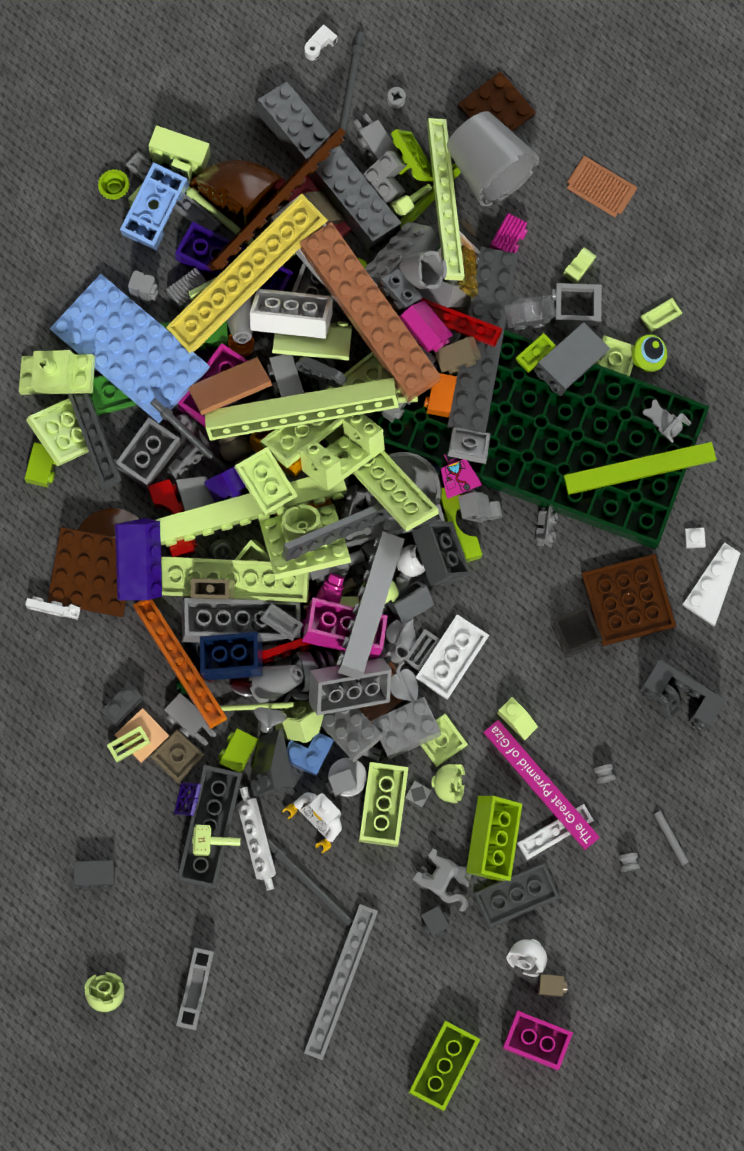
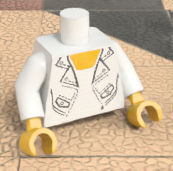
M310 792L304 793L293 802L294 804H288L282 812L288 810L291 813L288 817L290 819L299 809L326 838L315 846L318 848L322 845L323 851L321 853H324L331 848L330 842H333L342 830L341 812L323 793L318 795Z

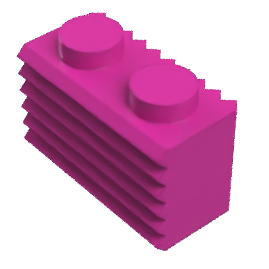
M507 213L489 248L517 253L519 249L517 243L520 239L524 240L528 232L526 229L527 222Z

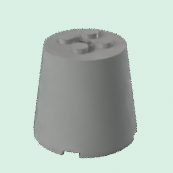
M489 111L478 113L465 121L451 135L446 146L481 206H490L493 204L492 201L496 199L501 201L516 191L533 174L531 169L533 166H538L540 160L536 152Z

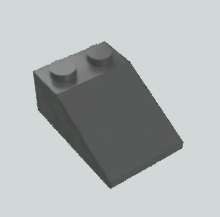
M282 729L258 739L250 776L254 797L276 794L294 786Z

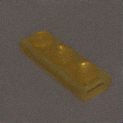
M463 245L461 249L465 277L463 280H459V289L473 298L478 295V282L476 279L477 256L473 250Z

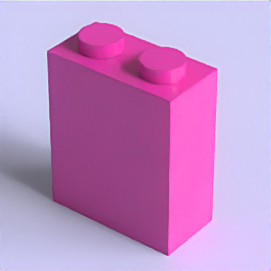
M425 301L411 305L399 316L406 328L427 353L431 351L437 352L450 344L449 339L453 334Z

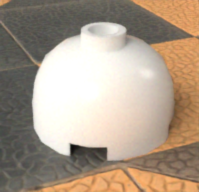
M524 939L516 942L506 957L511 967L514 968L516 965L523 969L522 974L531 977H538L543 972L547 963L546 951L540 942L534 939Z

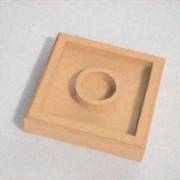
M143 708L115 734V737L118 739L137 727H142L150 744L133 753L140 763L145 761L170 737ZM139 732L121 743L124 745L140 736L141 733ZM142 739V740L138 741L137 743L131 745V746L128 747L127 749L130 750V749H132L133 747H135V746L139 745L140 743L144 742L145 740Z

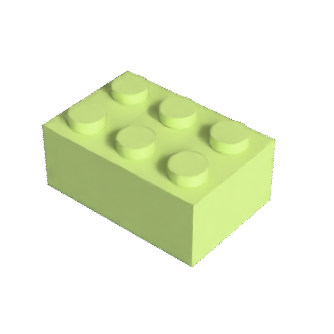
M157 125L148 145L150 158H152L153 162L157 164L166 163L171 167L173 160H179L191 165L192 176H197L206 169L210 158L209 143Z

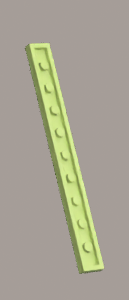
M428 118L427 130L442 260L446 261L447 275L444 280H463L465 275L451 155L446 147L449 140L446 119Z

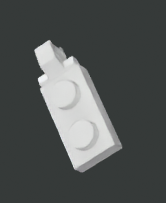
M39 597L27 598L25 605L31 610L78 620L80 615V607L72 604L68 607H63V604L60 602L51 601V603L43 602L44 599Z

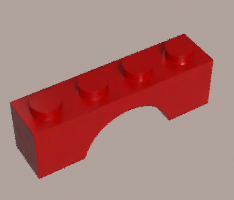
M170 479L148 486L155 508L165 509L172 515L185 511L182 502L177 501L176 495L179 493L176 484H171ZM183 539L177 541V544L168 547L172 557L183 558L195 554L194 548L197 547L195 539L190 541H184Z

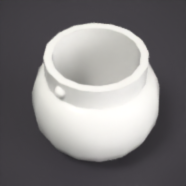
M408 545L402 548L397 562L398 570L410 577H417L425 572L417 545Z

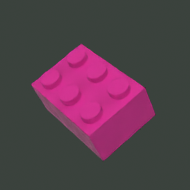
M517 1010L502 1049L558 1071L573 1032Z

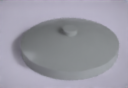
M398 452L388 455L434 505L440 504L442 495L441 480L438 472L428 460L409 452ZM366 488V499L369 507L379 504L380 502Z

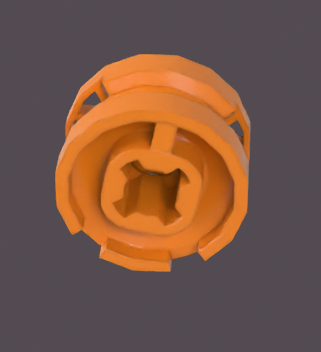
M230 334L228 348L245 358L254 350V338L252 336L248 342L241 344L234 341Z

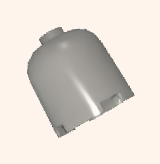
M436 251L410 253L405 255L399 264V270L415 289L439 288L443 278H446L447 275L446 261L442 260Z

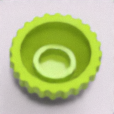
M118 169L104 172L98 180L100 194L110 200L122 198L128 192L130 185L127 175Z

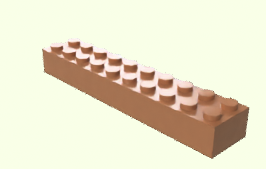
M329 223L300 242V250L387 374L390 378H394L397 388L407 402H410L440 382L441 376L333 223Z

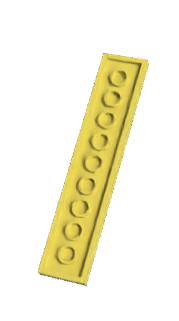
M301 194L166 328L189 353L195 352L301 248L300 242L317 232L328 220Z

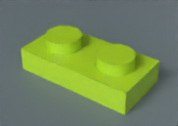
M543 333L516 357V361L529 373L556 345Z

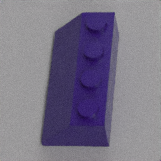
M143 518L115 524L117 599L150 600L162 597L160 521Z

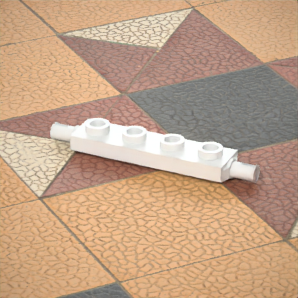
M248 787L240 788L243 800L237 804L256 879L264 880L266 891L273 890L275 888L272 877L276 874L258 803L256 798H250Z

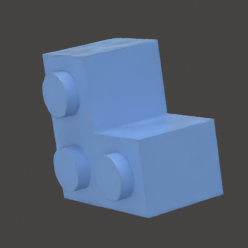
M318 733L313 737L308 748L290 740L286 748L289 764L317 777L334 740Z

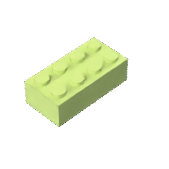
M369 763L359 842L398 847L409 767Z

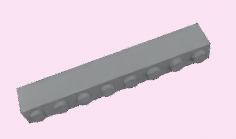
M382 532L380 538H375L372 547L375 549L374 554L371 553L367 563L370 565V569L364 573L362 581H365V585L360 587L357 596L360 598L359 604H355L352 612L355 617L354 620H350L347 628L350 634L349 637L345 636L342 648H345L343 654L340 653L337 660V665H340L338 673L358 680L364 674L404 543L403 538L386 532Z

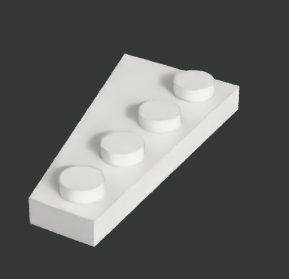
M724 542L683 603L684 607L713 626L716 624L740 552Z

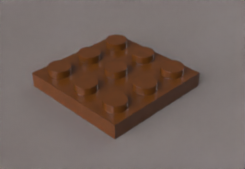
M501 71L458 103V107L468 119L478 113L489 111L512 132L536 114L535 110Z

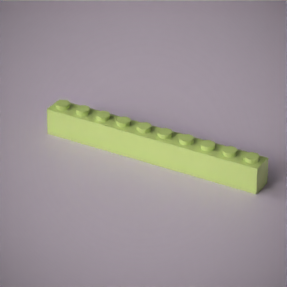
M394 378L218 408L205 414L206 431L210 440L399 408L397 388Z
M311 477L292 481L290 484L298 497L266 516L262 514L249 493L159 518L156 521H160L161 545L168 547L177 544L179 540H193L196 538L195 536L200 534L208 536L214 534V531L218 529L226 531L232 529L233 525L236 524L244 526L250 524L251 520L254 519L261 521L270 518L272 514L283 515L294 506L298 507L299 505L311 503L319 505L329 498L337 500L343 498L344 494H346V485L344 480H342L327 491Z

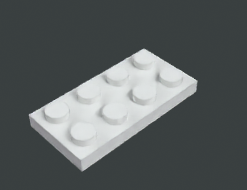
M456 615L416 676L417 681L448 700L489 635L464 618Z

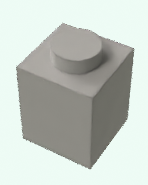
M350 769L329 776L326 783L329 794L333 793L334 797L357 789Z

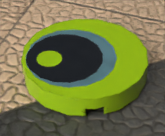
M655 335L639 337L631 350L634 364L644 372H655L661 369L667 359L666 346Z

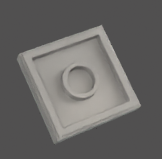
M454 426L452 428L448 456L486 464L490 434Z

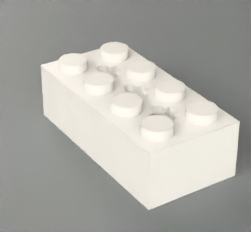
M258 289L250 310V329L259 332L326 339L332 318V297Z

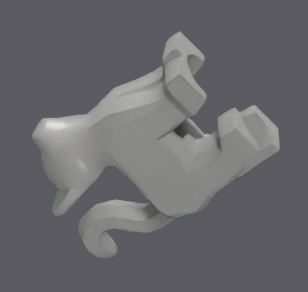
M432 849L428 859L436 867V870L433 874H429L427 868L422 866L420 871L416 873L413 881L422 888L431 890L444 902L460 901L459 911H465L468 907L467 897L460 893L448 895L446 889L453 877L460 884L469 887L471 874L466 873L467 865L457 866L451 860L437 856V850Z

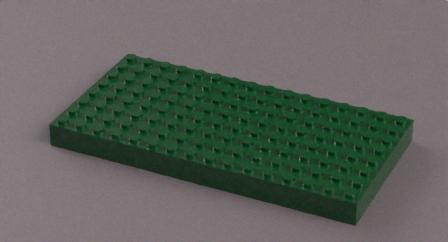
M504 330L485 432L490 434L486 464L468 460L482 485L543 508L549 509L550 506L559 514L656 550L687 468L570 495L567 493L563 476L695 446L710 406L598 364H594L562 396H559L551 390L544 380L537 376L534 369L528 373L516 361V357L534 341ZM461 335L459 340L464 339V335ZM437 361L438 367L436 370L438 373L457 376L458 372L449 374V372L442 373ZM431 389L420 394L418 402H412L410 405L406 404L403 408L405 410L403 415L399 419L395 418L393 422L380 414L377 425L383 429L384 448L397 453L409 452L417 454L440 469L448 466L444 454H447L449 451L452 429H447L448 417L427 414V407H424L426 396H430ZM653 400H657L659 406L667 410L671 415L673 414L678 417L683 413L691 422L689 426L682 422V430L676 437L672 438L673 443L659 432V428L653 424L649 417L643 414L645 409L651 408Z

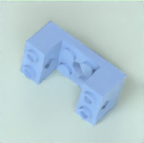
M153 162L120 228L122 235L157 251L164 237L163 229L177 201L182 200L189 186L188 179ZM152 200L159 202V207L155 210L149 208V202Z

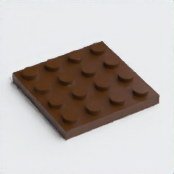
M61 527L47 603L56 601L66 607L72 604L80 607L81 610L124 617L127 600L117 599L116 537Z
M655 554L581 573L602 647L676 628Z

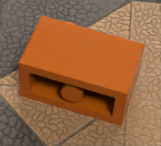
M439 373L441 376L440 382L429 388L431 389L430 396H426L424 407H427V414L449 418L457 376Z

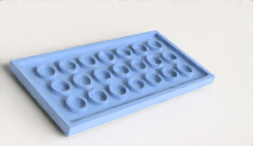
M102 274L90 284L50 328L55 335L77 354H93L95 356V369L157 423H160L163 418L150 402L156 398L165 408L168 407L172 410L188 392V388L195 384L210 368L193 351L189 353L173 334Z

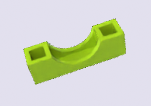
M444 487L442 488L440 500L444 521L453 522L466 562L480 559L482 552L477 537L463 533L456 523V513L460 509L458 496L463 495V493L447 498Z

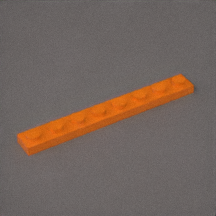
M152 599L141 600L133 604L136 613L209 729L226 721L225 713Z

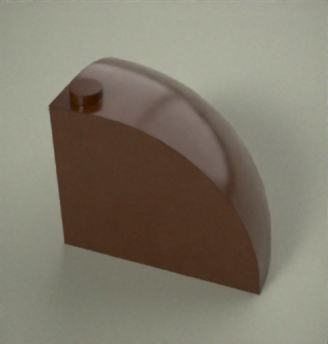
M228 160L204 169L190 182V187L197 189L202 197L242 228L285 183V180L280 174L260 164L245 160Z

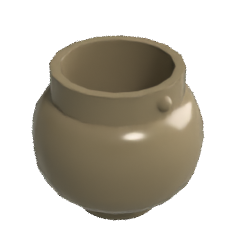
M246 435L218 440L221 445L219 447L220 454L227 462L234 461L235 464H238L249 458L247 454L251 452L252 448L250 440Z

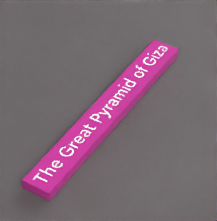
M499 720L483 732L584 851L600 838Z

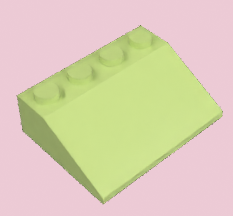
M347 322L330 323L326 339L275 333L272 353L349 360L352 325H348L349 323Z

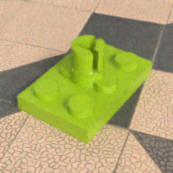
M396 129L390 133L393 137L394 145L401 150L403 154L402 159L407 164L399 174L402 175L411 168V173L416 180L433 182L432 166L412 132Z

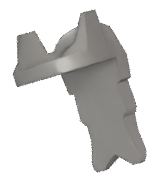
M657 400L652 401L650 409L643 411V414L653 421V424L659 428V432L671 443L674 442L672 438L676 437L682 430V422L688 426L691 424L683 413L676 417L667 410L662 409Z

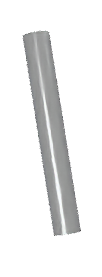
M662 812L655 813L654 816L681 865L689 863Z

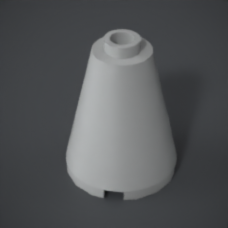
M255 293L226 320L233 340L241 344L248 342L252 338L253 330L250 329V310Z
M297 665L263 666V676L249 677V681L252 680L251 693L259 703H273L302 683L303 671Z

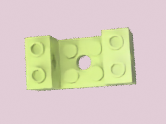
M364 414L345 417L343 419L344 435L328 447L324 448L313 440L300 450L302 471L327 491L385 450L383 429ZM340 456H347L346 459H339Z

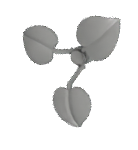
M413 619L403 624L396 620L387 627L385 632L386 640L394 644L393 648L389 652L379 655L378 658L389 657L392 662L399 663L396 669L397 674L391 676L390 692L398 699L413 702L418 698L417 679L409 669L400 671L401 666L404 664L403 660L408 658L410 654L409 649L415 644L416 635Z
M241 680L229 685L239 695L253 696L250 690L252 681ZM295 687L289 691L284 702H288L291 697H294L296 700H309V691L299 692ZM264 707L256 708L254 714L261 722L260 730L265 733L274 732V725L284 722L287 718L286 714L282 712L284 708H280V710Z

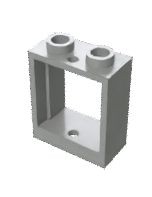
M557 283L555 289H552L551 300L555 301V307L551 308V318L555 319L554 324L581 325L584 322L589 326L600 325L602 285ZM561 291L592 292V316L561 315Z

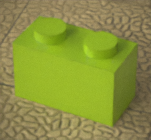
M35 442L33 444L25 481L26 483L48 488L49 483L54 481L55 472H53V468L56 464L42 444Z
M236 729L235 733H230L227 739L229 745L226 750L222 749L218 759L221 760L219 762L220 766L230 771L242 773L258 739Z

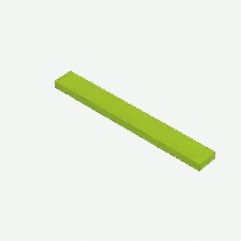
M712 442L571 473L563 477L567 493L570 495L711 463L717 459Z

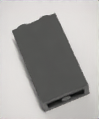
M583 322L537 364L534 371L541 380H544L550 386L553 392L562 396L575 381L597 361H601L607 355L610 347Z

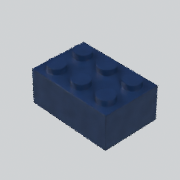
M247 632L201 636L200 674L205 681L263 676L262 638L259 633Z

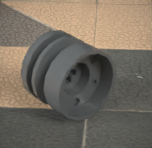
M322 647L320 649H313L311 653L305 650L292 654L291 665H297L303 671V681L296 686L298 691H309L310 670L335 666L334 658L329 648Z

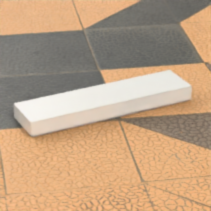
M584 804L576 808L588 824L594 821ZM557 819L517 844L526 860L571 834Z

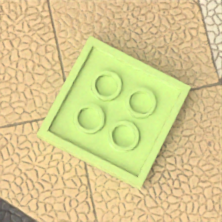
M69 398L28 416L26 419L57 467L89 452Z

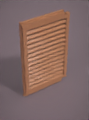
M585 155L567 181L569 184L567 186L568 190L613 217H616L617 213L621 215L638 188Z

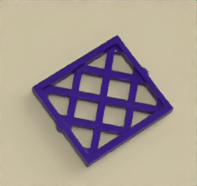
M181 782L174 814L194 816L201 784Z

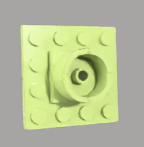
M334 504L317 508L309 505L294 506L288 509L282 516L259 521L275 580L351 563L344 538L333 541L329 545L319 547L313 552L305 553L296 559L285 561L282 557L284 543L339 521Z

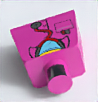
M448 453L444 454L448 466L441 468L447 498L482 485L468 460L463 459L459 461L458 458L448 456Z

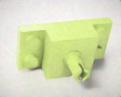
M70 350L34 351L33 356H22L19 393L21 395L93 393L95 356L93 354L75 355Z

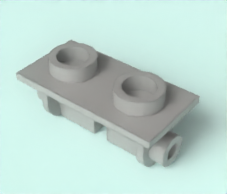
M192 443L187 445L179 454L183 460L180 461L176 458L168 467L167 473L171 477L174 476L176 480L185 478L193 466L199 463L204 454Z
M358 484L347 489L345 494L346 502L340 511L341 519L361 511V509L356 508V505L363 506L366 493L365 489L359 487Z
M550 506L549 511L548 508H541V511L538 513L537 525H543L544 528H537L535 542H537V546H544L545 543L548 547L552 548V544L556 540L554 527L558 522V514Z

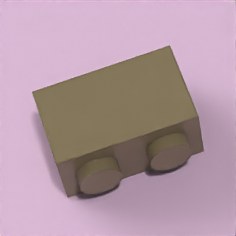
M474 337L464 338L441 348L437 352L434 351L442 373H456L460 371L459 367L464 365L466 368L477 364L476 360L482 358Z
M191 578V598L234 599L235 580Z

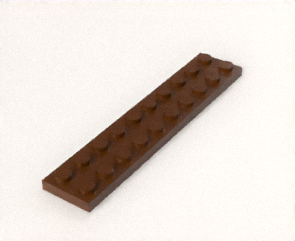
M341 127L333 131L206 267L210 271L222 270L229 263L227 260L229 256H235L242 249L240 245L248 242L255 235L253 231L264 226L268 221L266 217L274 215L280 209L278 204L287 201L293 195L292 190L297 187L299 188L306 181L304 177L312 174L319 167L317 163L326 160L332 153L330 149L338 147L344 141L343 136L346 132Z

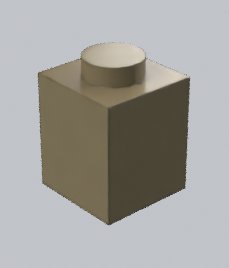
M539 975L538 995L562 997L563 993L567 992V981H564V976Z

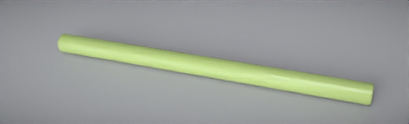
M294 702L219 706L223 711L255 710L259 707L279 709L294 708Z

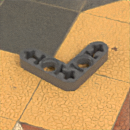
M302 356L296 363V369L304 393L320 391L318 381L334 388L342 387L347 381L345 375L340 371L307 356Z

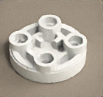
M342 758L331 766L328 777L350 769L357 786L356 790L340 796L352 797L364 789L367 782V772L363 764L358 760L353 762L351 758Z

